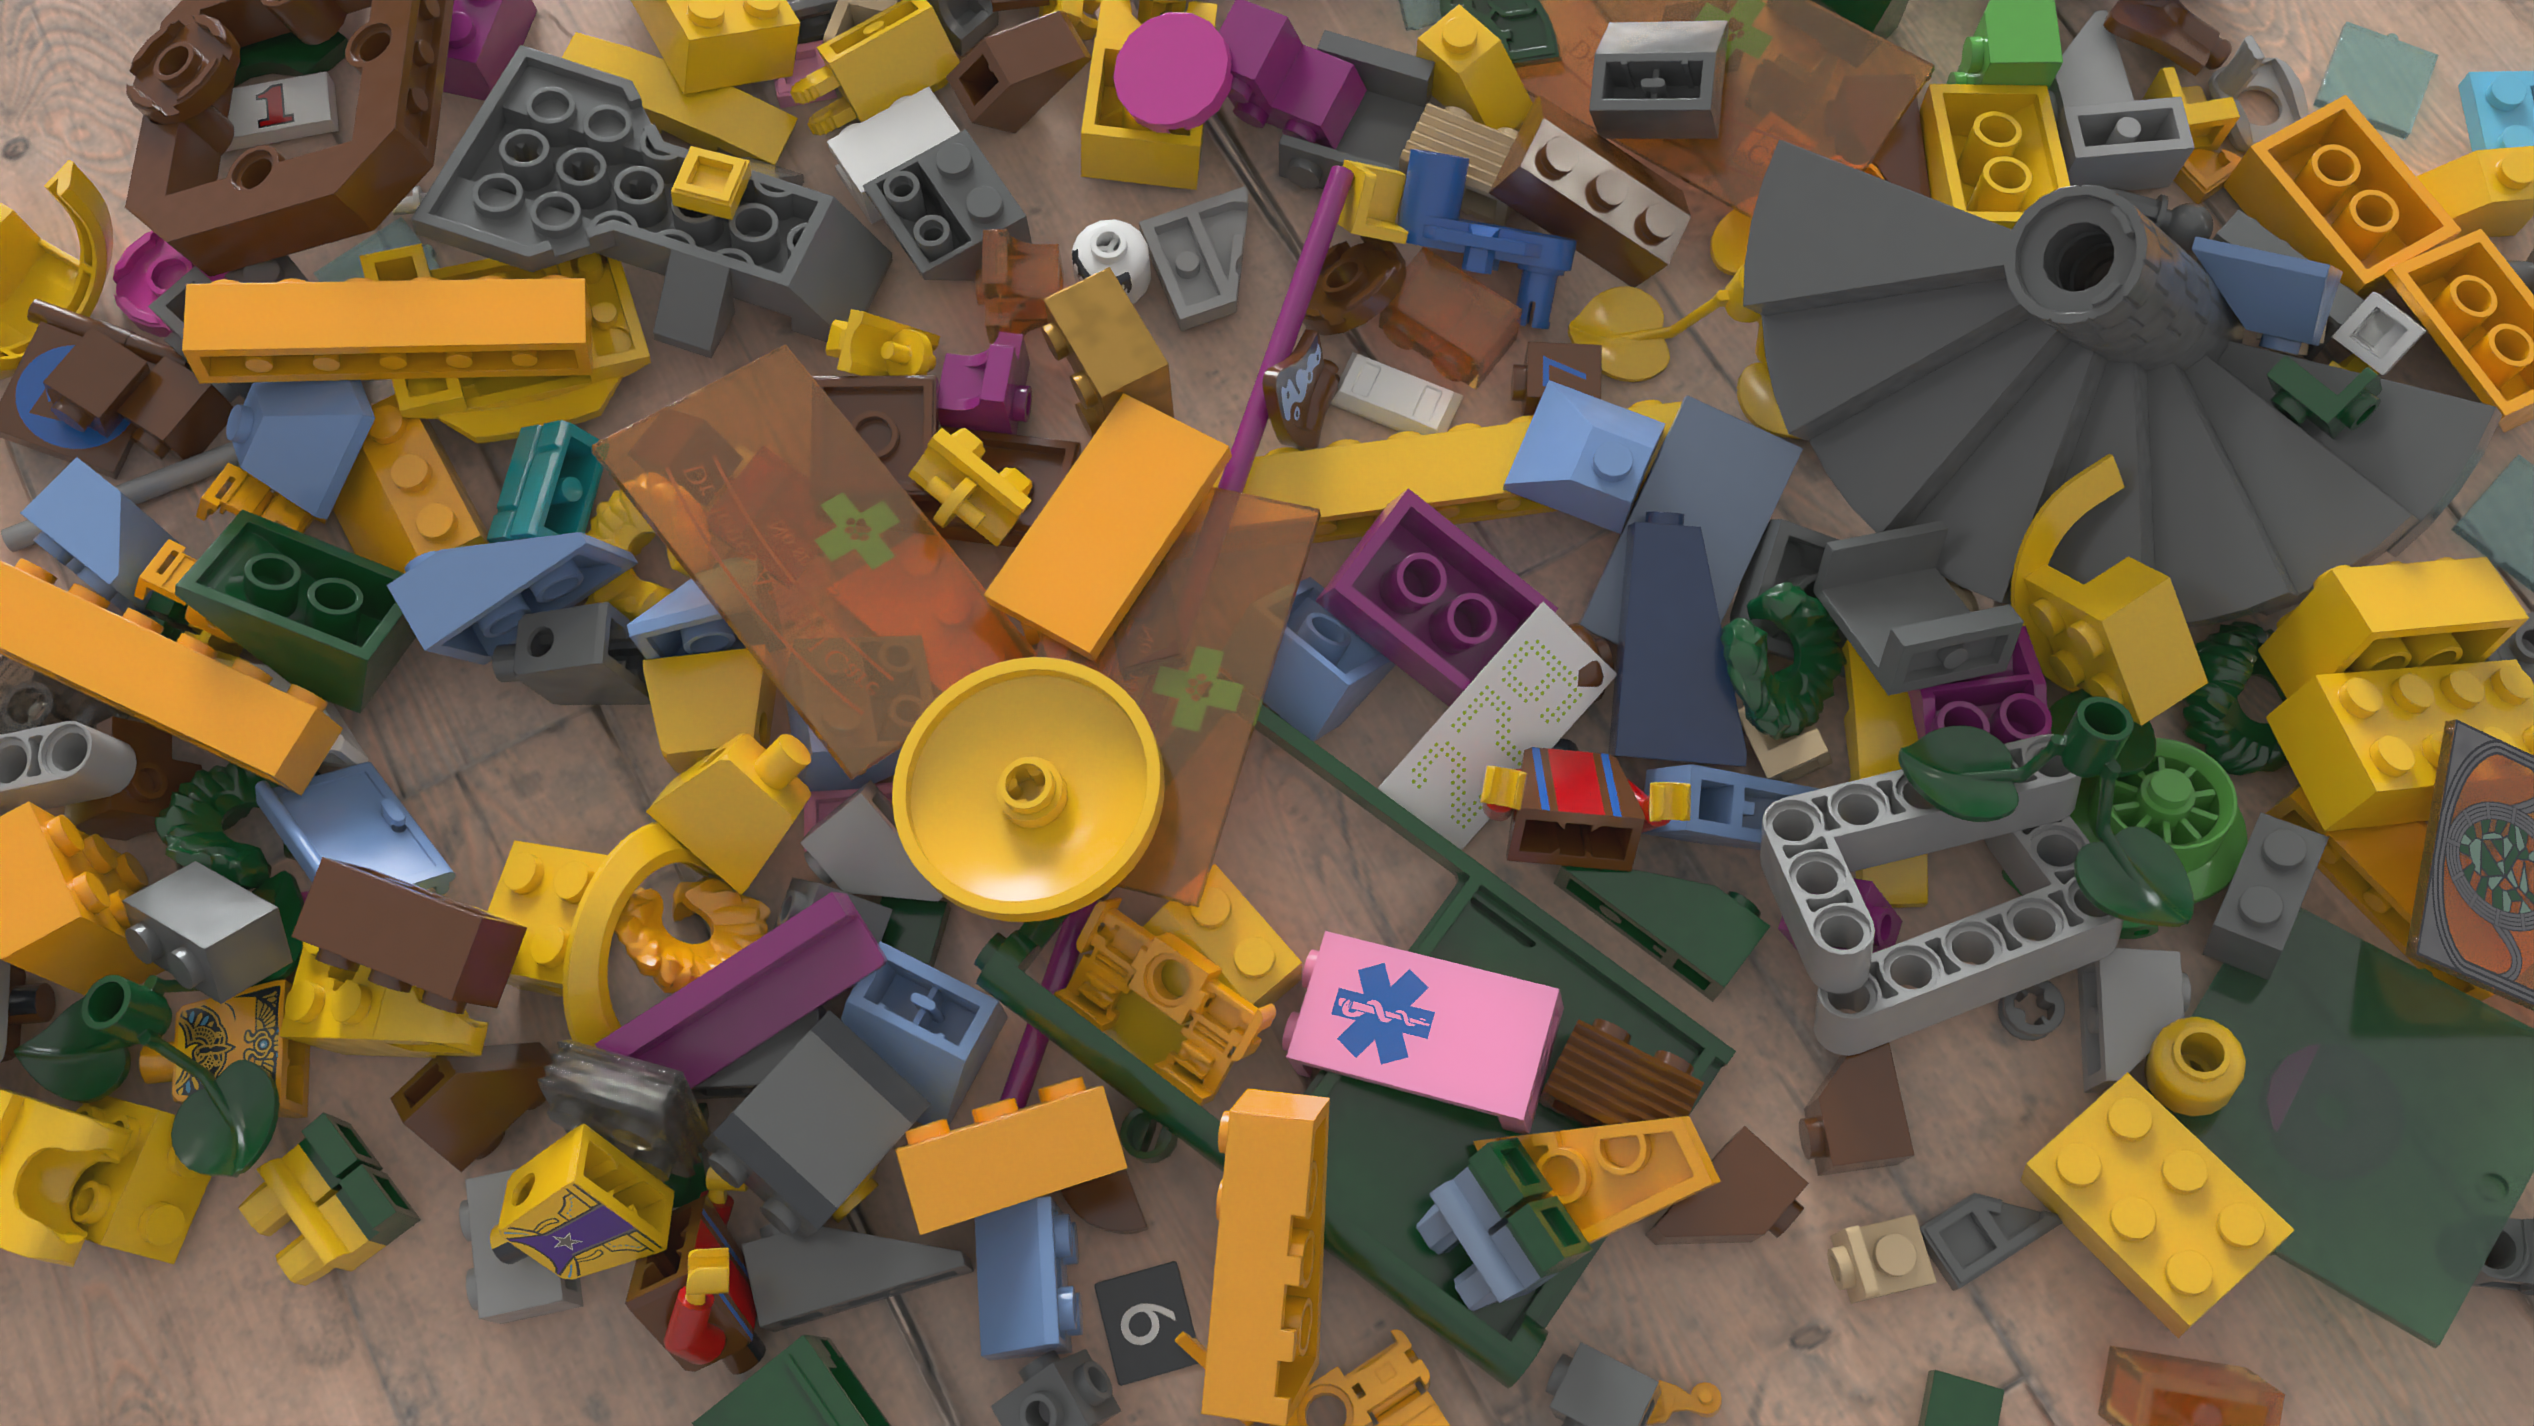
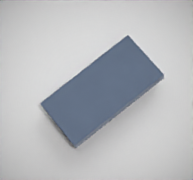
M1687 395L1681 403L1579 624L1587 628L1590 633L1618 645L1628 525L1634 522H1645V512L1648 511L1684 514V526L1701 527L1721 623L1803 448Z

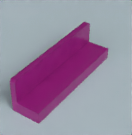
M831 892L603 1038L595 1045L609 1068L627 1065L651 1107L661 1109L883 967L887 962V958L847 893Z

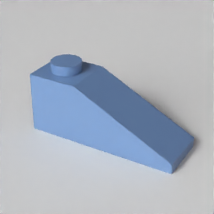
M1694 764L1647 769L1644 792L1647 796L1650 795V783L1680 782L1691 784L1690 821L1671 820L1664 826L1641 834L1699 844L1761 850L1762 818L1765 810L1777 800L1818 790L1819 788Z

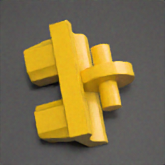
M851 309L848 322L836 319L832 322L825 351L827 356L839 359L837 370L857 376L927 375L936 366V357L933 355V352L939 345L940 336L864 311Z
M941 428L931 438L924 454L908 476L942 503L933 518V521L944 528L958 516L971 528L998 547L1032 501L1027 497L1032 488V481L1016 468L1005 467L1000 473L992 469L981 460L986 452L983 442L968 429L962 428L950 435Z

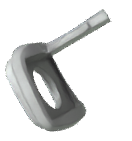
M2252 35L2245 37L2230 63L2215 71L2208 81L2211 100L2228 97L2234 98L2240 118L2229 132L2228 138L2232 146L2239 151L2247 152L2250 146L2309 115L2305 92L2299 78L2286 62L2278 58H2265ZM2247 90H2259L2270 95L2279 108L2278 120L2267 126L2249 123L2247 115L2237 99L2240 93Z

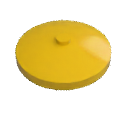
M1047 657L1018 658L999 662L967 675L940 694L922 713L905 740L895 768L892 788L894 821L904 850L913 865L943 897L971 913L989 919L1007 922L1043 921L1075 912L1092 904L1110 892L1134 869L1152 841L1160 820L1164 801L1165 775L1161 752L1145 715L1128 693L1113 680L1094 669L1068 660Z

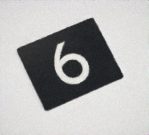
M1172 1261L1095 1284L1094 1287L1120 1386L1199 1364L1175 1342V1339L1182 1331L1188 1333L1192 1338H1196L1177 1262Z

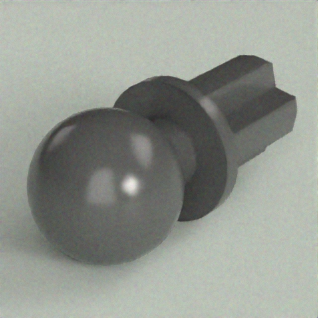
M2116 188L2111 189L2133 204L2185 251H2192L2195 237L2209 239L2212 235V216L2206 208L2199 204L2185 203L2170 210L2167 209L2169 198L2166 195L2161 194L2157 199Z

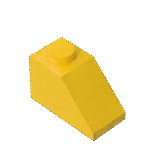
M1459 4L1418 37L1416 57L1435 62L1432 96L1445 107L1454 106L1465 110L1475 122L1495 130L1507 127L1519 131L1533 103L1501 40Z
M2534 146L2476 150L2416 176L2460 227L2461 232L2453 240L2479 229H2482L2488 238L2515 236L2534 216Z

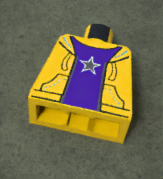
M583 1123L512 1173L507 1181L499 1224L495 1225L490 1233L491 1248L496 1257L505 1264H514L530 1256L560 1278L574 1280L666 1250L675 1191Z

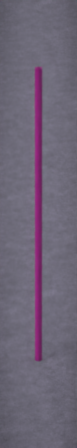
M1333 166L1330 170L1231 448L1232 458L1224 468L1176 603L1185 654L1269 419L1262 385L1264 373L1271 366L1289 357L1293 351L1354 178V173L1343 166ZM1159 675L1150 677L1139 707L1145 715L1155 738L1170 699L1153 694ZM1098 900L1072 912L1061 926L1041 985L1052 994L1055 991L1066 988L1071 980L1080 954L1076 947L1077 939ZM1028 1023L1026 1024L999 1100L1015 1098L1018 1109L1026 1107L1049 1042L1046 1036Z

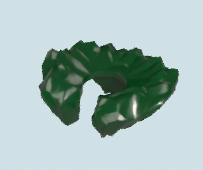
M1784 582L1750 600L1746 606L1750 620L1765 619L1773 621L1780 630L1789 636L1794 649V662L1792 665L1775 672L1774 676L1772 675L1767 660L1768 633L1754 626L1748 619L1736 618L1725 625L1721 630L1722 636L1720 637L1724 645L1723 655L1728 663L1727 670L1734 691L1743 701L1746 719L1762 734L1775 740L1780 738L1786 739L1793 735L1798 736L1805 727L1813 726L1818 722L1819 714L1824 709L1823 701L1834 696L1833 680L1841 673L1842 666L1847 664L1846 657L1838 645L1841 640L1837 633L1839 627L1819 599L1806 595L1801 587L1793 586L1791 582Z
M2234 621L2230 625L2220 624L2219 632L2208 635L2204 641L2195 645L2208 683L2182 699L2186 706L2183 708V716L2189 722L2183 733L2191 740L2205 745V753L2217 761L2227 774L2236 776L2258 771L2274 772L2289 764L2269 723H2258L2250 719L2242 711L2238 702V695L2243 691L2250 676H2258L2267 680L2274 686L2283 702L2287 699L2258 652V649L2275 631L2272 629L2265 631L2262 627L2250 622Z
M229 763L226 767L215 765L209 771L204 769L196 771L190 782L180 783L178 792H172L169 806L160 810L159 814L161 817L155 818L154 824L157 834L167 846L165 855L183 867L197 861L246 890L259 888L263 882L270 878L272 870L261 848L233 841L223 831L233 827L240 819L247 817L253 807L260 808L256 801L255 786L258 782L267 781L272 788L279 787V785L232 763ZM316 772L314 776L321 775V773ZM283 842L285 857L296 860Z

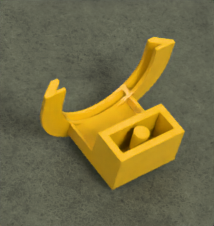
M68 160L44 187L64 207L74 222L80 244V260L41 239L13 209L0 203V380L14 375L38 327V324L28 321L27 318L28 309L35 299H40L90 317L106 282L113 252L111 216L101 193L71 160Z
M2108 454L2065 482L2050 496L2032 520L2024 535L2014 564L2011 581V606L2024 621L2023 626L2027 628L2045 677L2068 691L2074 692L2083 688L2085 692L2093 697H2106L2119 702L2130 712L2133 721L2142 726L2208 683L2171 578L2129 556L2084 585L2048 566L2056 547L2072 525L2086 512L2125 487L2114 456Z
M652 822L632 832L608 855L514 840L488 908L490 913L527 927L507 984L521 990L562 997L570 1036L579 1055L586 1064L606 1078L627 1087L635 1088L638 1084L627 1065L609 1068L595 1045L622 1027L613 1010L608 988L609 951L618 919L637 887L649 875L666 865L679 862L702 876L708 877L710 873L718 879L722 878L658 822Z

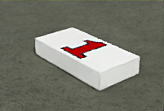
M327 71L233 88L228 119L234 125V137L226 152L339 131L335 84Z

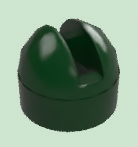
M1139 1107L1133 1109L1125 1117L1120 1130V1138L1125 1150L1134 1158L1144 1163H1158L1170 1157L1177 1147L1178 1137L1162 1126L1154 1150L1147 1152L1156 1131L1157 1121Z

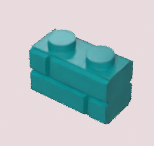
M564 420L544 423L543 426L533 425L521 428L497 503L498 513L493 516L487 540L489 543L576 532L585 534L610 447L608 444Z

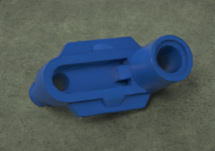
M1411 149L1398 225L1409 232L1406 243L1463 253L1461 269L1482 274H1491L1492 270L1498 271L1500 260L1518 263L1517 268L1522 269L1514 316H1512L1511 322L1522 326L1529 324L1534 301L1536 306L1531 327L1549 329V319L1558 276H1564L1565 271H1571L1577 240L1459 218L1470 159Z

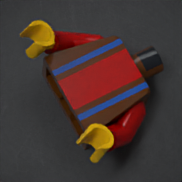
M1562 738L1552 749L1530 747L1524 750L1520 769L1488 765L1486 767L1480 803H1482L1486 816L1494 821L1501 822L1511 816L1506 852L1507 861L1632 872L1641 833L1664 826L1671 820L1690 821L1691 784L1680 782L1650 783V795L1647 796L1626 778L1617 758L1605 753L1579 751L1574 742Z
M710 1166L706 1175V1187L708 1190L703 1191L700 1198L672 1211L667 1249L636 1260L625 1304L685 1371L696 1372L722 1360L733 1375H739L756 1366L766 1352V1346L754 1331L757 1313L745 1258L727 1228L734 1205V1200L727 1194V1191L746 1192L749 1187L744 1183L740 1188L731 1186Z

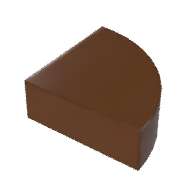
M1126 1169L1061 1190L1071 1209L1081 1219L1096 1228L1118 1234H1134L1148 1230Z

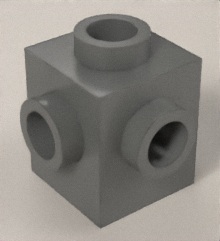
M1086 1349L1060 1359L1055 1350L1040 1356L1018 1372L1024 1383L991 1406L1001 1426H1100L1121 1412L1119 1405L1112 1395V1384L1107 1373L1098 1363L1092 1360Z

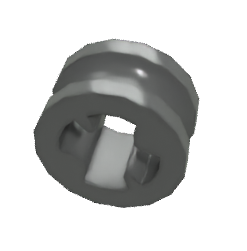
M2047 980L2000 998L1998 1002V1016L2003 1027L2012 1036L2026 1041H2036L2045 1038L2061 1024L2065 1014V1001L2060 991ZM2028 993L2037 996V1007L2047 1010V1018L2042 1015L2033 1023L2034 1025L2025 1022V1011L2015 1007L2014 1000L2016 999L2018 1002H2021L2028 996Z

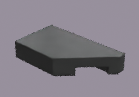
M1973 1193L1921 1225L1920 1231L1927 1253L1954 1291L1962 1288L2063 1222L2056 1213L2044 1210L2040 1212L2004 1203L2001 1199Z

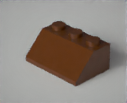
M1541 95L1534 100L1489 191V194L1551 235L1577 240L1575 249L1577 252L1634 288L1669 265L1691 218L1684 193L1681 189Z

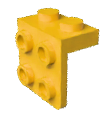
M109 1096L95 1102L83 1103L75 1112L133 1130L118 1164L113 1162H97L82 1173L73 1187L69 1203L72 1221L82 1230L88 1232L85 1239L87 1241L174 1264L211 1176L188 1169L176 1156L171 1138L176 1115Z

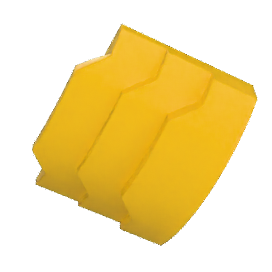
M422 243L359 256L364 277L374 281H411L417 277H433L439 280H476L483 276H498L504 279H541L548 275L585 278L592 310L593 375L392 379L402 417L438 419L476 443L516 439L519 436L520 429L523 427L543 426L544 423L564 420L575 425L601 416L622 378L651 363L648 347L621 261L592 253L535 272L526 271L490 258L430 270Z

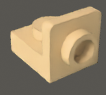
M1915 1214L1867 1226L1845 1228L1830 1236L1834 1247L1828 1249L1827 1252L1830 1272L1838 1289H1847L1851 1304L1937 1283Z

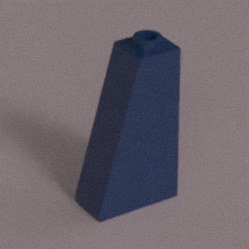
M1657 511L1645 512V522H1634L1628 525L1615 670L1617 676L1614 681L1608 753L1615 756L1746 767L1747 750L1735 691L1727 670L1728 663L1723 655L1724 645L1720 640L1722 628L1702 529L1696 526H1684V514Z

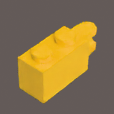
M901 0L816 47L825 66L795 82L791 86L790 94L796 104L804 105L836 88L839 89L843 97L809 117L807 125L812 134L821 136L832 132L836 128H840L856 118L862 123L888 109L901 97L912 96L927 87H930L932 92L940 90L949 83L946 76L960 61L932 5L926 0Z

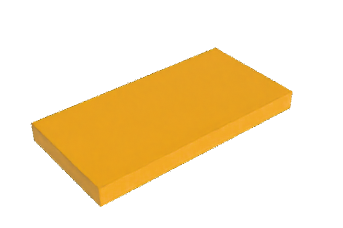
M1123 393L984 593L986 601L998 610L1084 657L1095 661L1232 458L1230 447Z

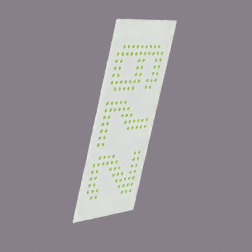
M1542 602L1383 781L1378 789L1462 850L1490 819L1484 813L1482 803H1480L1486 767L1489 765L1520 769L1524 750L1530 747L1552 749L1617 676V673L1552 609ZM1591 661H1598L1604 676L1602 684L1599 687H1577L1579 670Z

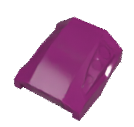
M2022 626L2006 671L1908 691L1918 739L1931 731L1949 726L1976 727L1995 736L2003 744L2039 735L2052 734V716L2047 707L2046 681L2026 626Z

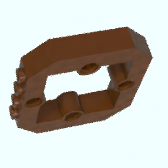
M182 0L161 22L160 29L177 20L186 26L195 22L192 16L206 15L219 20L234 35L240 44V48L292 32L304 44H320L329 40L339 31L345 22L347 14L371 7L369 22L354 32L345 49L347 62L361 75L352 141L288 160L274 147L258 145L246 150L235 160L226 178L217 180L221 156L231 145L234 137V125L228 119L235 81L234 76L231 84L216 102L201 114L182 123L162 125L148 119L143 114L125 208L209 277L374 231L434 166L454 0Z

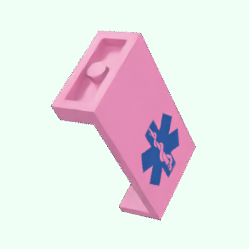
M1325 931L1320 950L1312 949L1304 965L1302 987L1306 988L1307 991L1300 1013L1293 1011L1290 1014L1283 1034L1282 1048L1284 1051H1288L1286 1058L1298 1075L1310 1078L1313 1067L1495 1115L1498 1116L1502 1129L1523 1135L1530 1134L1564 1010L1560 989Z

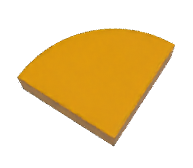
M2194 149L2173 181L2196 204H2200L2224 188L2223 184L2238 165L2241 158L2224 149L2220 153L2205 149Z

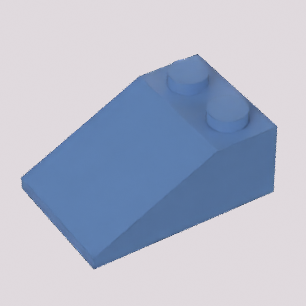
M576 532L430 551L411 560L405 567L406 573L388 584L387 587L424 651L485 665L492 660L496 646L516 643L518 621L525 614L573 607L638 564L631 552L584 533Z

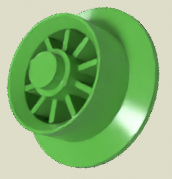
M2156 738V753L2149 766L2140 773L2116 778L2110 821L2114 835L2125 828L2137 826L2146 828L2161 837L2170 845L2181 860L2191 884L2194 903L2216 895L2231 883L2248 843L2247 830L2244 818L2237 804L2234 785L2229 775L2217 761L2205 752L2187 743L2172 739ZM2099 775L2091 778H2081L2075 809L2069 815L2090 843L2101 842L2096 835L2102 778Z

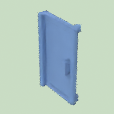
M364 762L314 776L302 796L281 786L272 788L264 780L258 782L255 786L258 806L311 882L314 880L322 857L368 867L424 889L434 888L437 894L440 895L448 892L449 882L455 879L456 875L371 762Z

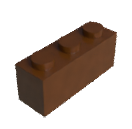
M322 857L291 937L318 947L319 951L315 959L322 963L358 972L361 964L371 968L367 980L374 984L405 993H410L412 986H416L425 990L421 999L422 1003L447 1012L464 1014L467 1003L491 1008L498 1007L527 927L374 869Z

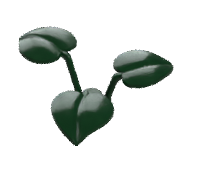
M2083 688L2062 697L2049 708L2052 716L2051 733L2054 735L2051 736L2047 746L2025 765L2015 769H2011L2013 762L2011 753L1998 738L1985 730L1971 726L1939 728L1929 732L1912 745L1900 749L1898 756L1899 764L1914 789L1927 802L1940 811L1955 818L1971 822L1996 821L2011 815L2019 802V796L2013 783H2022L2028 780L2056 755L2061 756L2064 767L2076 776L2091 778L2099 775L2102 778L2096 835L2101 842L2086 844L2080 849L2075 858L2074 874L2080 890L2098 909L2121 920L2164 927H2180L2188 924L2194 912V897L2191 884L2181 860L2170 845L2161 837L2143 827H2128L2114 835L2111 829L2110 821L2116 778L2142 772L2152 762L2156 753V737L2151 722L2148 721L2142 726L2133 721L2130 712L2119 702L2106 697H2093L2085 692Z
M285 870L263 882L252 893L278 907L293 962L253 986L275 980H284L299 964L303 941L291 936L302 911L304 900L295 877ZM119 975L105 976L90 987L85 997L64 1010L40 1034L14 1049V1054L21 1065L37 1083L59 1097L78 1103H91L101 1100L122 1085L127 1078L131 1066L128 1047L141 1044L155 1050L198 1079L204 1089L191 1094L182 1103L174 1118L171 1132L172 1146L176 1156L188 1169L203 1175L237 1178L240 1174L245 1173L264 1153L276 1129L280 1107L279 1093L273 1078L263 1067L248 1060H238L230 1064L216 1079L211 1071L161 1038L167 1032L172 1022V1010L163 995L172 992L199 991L196 988H184L176 979L164 980L151 975L146 979L144 985H140Z

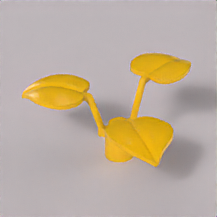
M1758 197L1741 204L1729 212L1719 222L1710 239V253L1713 263L1720 271L1734 277L1724 290H1719L1712 299L1671 326L1663 327L1664 314L1662 308L1651 295L1639 288L1619 286L1605 290L1592 298L1581 313L1568 325V336L1572 344L1602 345V374L1623 382H1640L1654 378L1663 372L1669 364L1670 352L1664 339L1677 336L1719 307H1725L1728 315L1736 321L1745 323L1758 322L1759 329L1755 354L1760 362L1747 366L1738 378L1737 399L1740 408L1754 426L1778 437L1801 439L1788 434L1774 396L1765 357L1762 315L1743 306L1744 265L1751 220Z

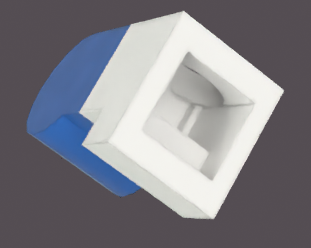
M2372 292L2332 337L2381 375H2386L2422 337L2426 330L2383 295Z

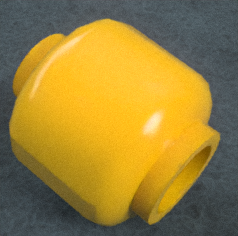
M2197 1016L2181 1018L2162 1028L2153 1041L2150 1053L2146 1056L2144 1074L2151 1093L2158 1102L2175 1113L2192 1117L2208 1115L2227 1105L2244 1079L2246 1059L2241 1043L2228 1028L2214 1020Z

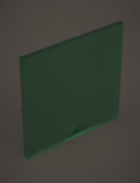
M2300 907L2270 980L2223 963L2191 1016L2218 1022L2228 1028L2241 1043L2246 1059L2244 1079L2227 1105L2212 1114L2193 1117L2175 1113L2167 1107L2165 1108L2294 1229L2290 1236L2269 1256L2276 1255L2429 1346L2437 1348L2446 1335L2534 1173V1028L2437 979L2428 969H2418ZM2148 1088L2147 1091L2155 1098Z

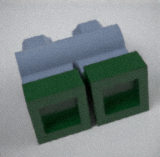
M1517 1137L1489 1142L1468 1159L1470 1162L1469 1166L1454 1179L1445 1182L1429 1194L1435 1204L1417 1224V1229L1429 1248L1438 1255L1450 1252L1461 1243L1473 1261V1265L1454 1278L1455 1289L1471 1311L1487 1307L1496 1302L1502 1303L1529 1294L1593 1250L1557 1196L1540 1200L1551 1192L1552 1188Z

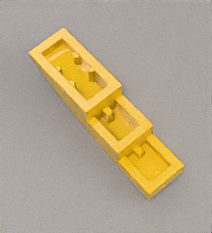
M575 32L562 56L563 59L633 81L641 97L642 106L651 124H655L660 135L664 130L697 148L718 152L719 148L738 158L751 157L776 165L798 120L797 117L732 86L683 94L664 59L628 46Z
M1847 639L1842 648L1847 660L1844 670L1849 709L1844 716V726L1851 776L1848 782L1902 769L1898 760L1900 749L1912 745L1919 739L1913 720L1908 692L1888 696ZM1928 853L1855 871L1856 879L1873 881L1892 908L1925 907L1928 904Z

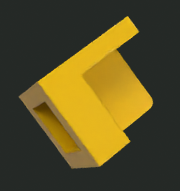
M2174 67L2161 68L2142 100L2182 97L2194 149L2218 150L2240 118L2233 97L2207 101L2200 86L2181 87Z
M1344 159L1343 167L1351 170L1354 173V178L1338 225L1351 234L1406 244L1409 232L1397 225L1395 220L1407 175L1397 170Z

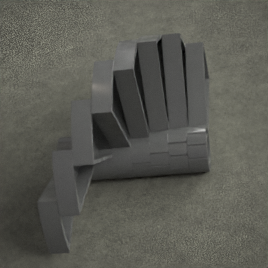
M1781 139L1778 141L1762 181L1751 220L1745 258L1743 306L1762 315L1765 357L1774 396L1788 434L1806 441L1809 440L1831 481L1851 508L1876 533L1942 520L1949 529L1936 569L1942 576L1961 587L2003 604L2011 605V581L2018 550L2027 529L2040 508L2065 482L2106 455L2112 454L2125 487L2086 512L2072 525L2056 547L2048 566L2084 585L2129 556L2171 578L2188 628L2213 625L2256 613L2268 616L2301 603L2314 589V581L2331 568L2340 565H2349L2350 567L2366 566L2386 551L2392 556L2397 557L2432 525L2460 492L2484 455L2502 417V413L2495 406L2380 378L2382 391L2377 397L2381 400V403L2372 416L2357 429L2351 431L2348 427H2345L2332 439L2309 419H2306L2300 426L2295 424L2270 402V399L2276 393L2272 390L2266 375L2285 354L2242 344L2245 331L2244 326L2207 271L2133 204L2115 191L2103 186L2083 184L2081 187L2074 185L2059 188L2039 198L2024 211L2013 229H2009ZM2287 355L2336 395L2342 392L2360 374Z

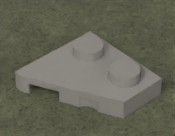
M1245 186L1139 222L1140 232L1148 244L1150 259L1181 331L1237 312L1249 207L1248 191Z

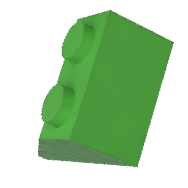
M1990 0L1973 37L1965 39L1962 61L1957 72L1949 74L1947 84L2047 85L2049 90L2063 63L2055 0Z

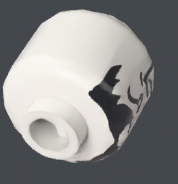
M1116 219L1100 220L1087 226L1077 236L1072 248L1075 283L1110 267L1132 304L1136 303L1146 293L1151 280L1148 244L1139 230L1129 223Z

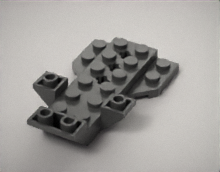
M520 45L411 218L416 235L530 272L596 253L664 275L665 280L653 329L654 340L708 358H712L735 315L734 298L790 316L793 332L827 342L831 324L835 319L848 322L851 309L868 312L893 261L892 252L834 196L803 187L804 175L751 157H741V159L750 161L751 177L733 220L673 206L671 190L689 150L663 141L655 124H651L633 81Z

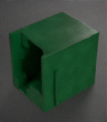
M802 1335L692 1423L693 1426H891L832 1340L828 1337Z

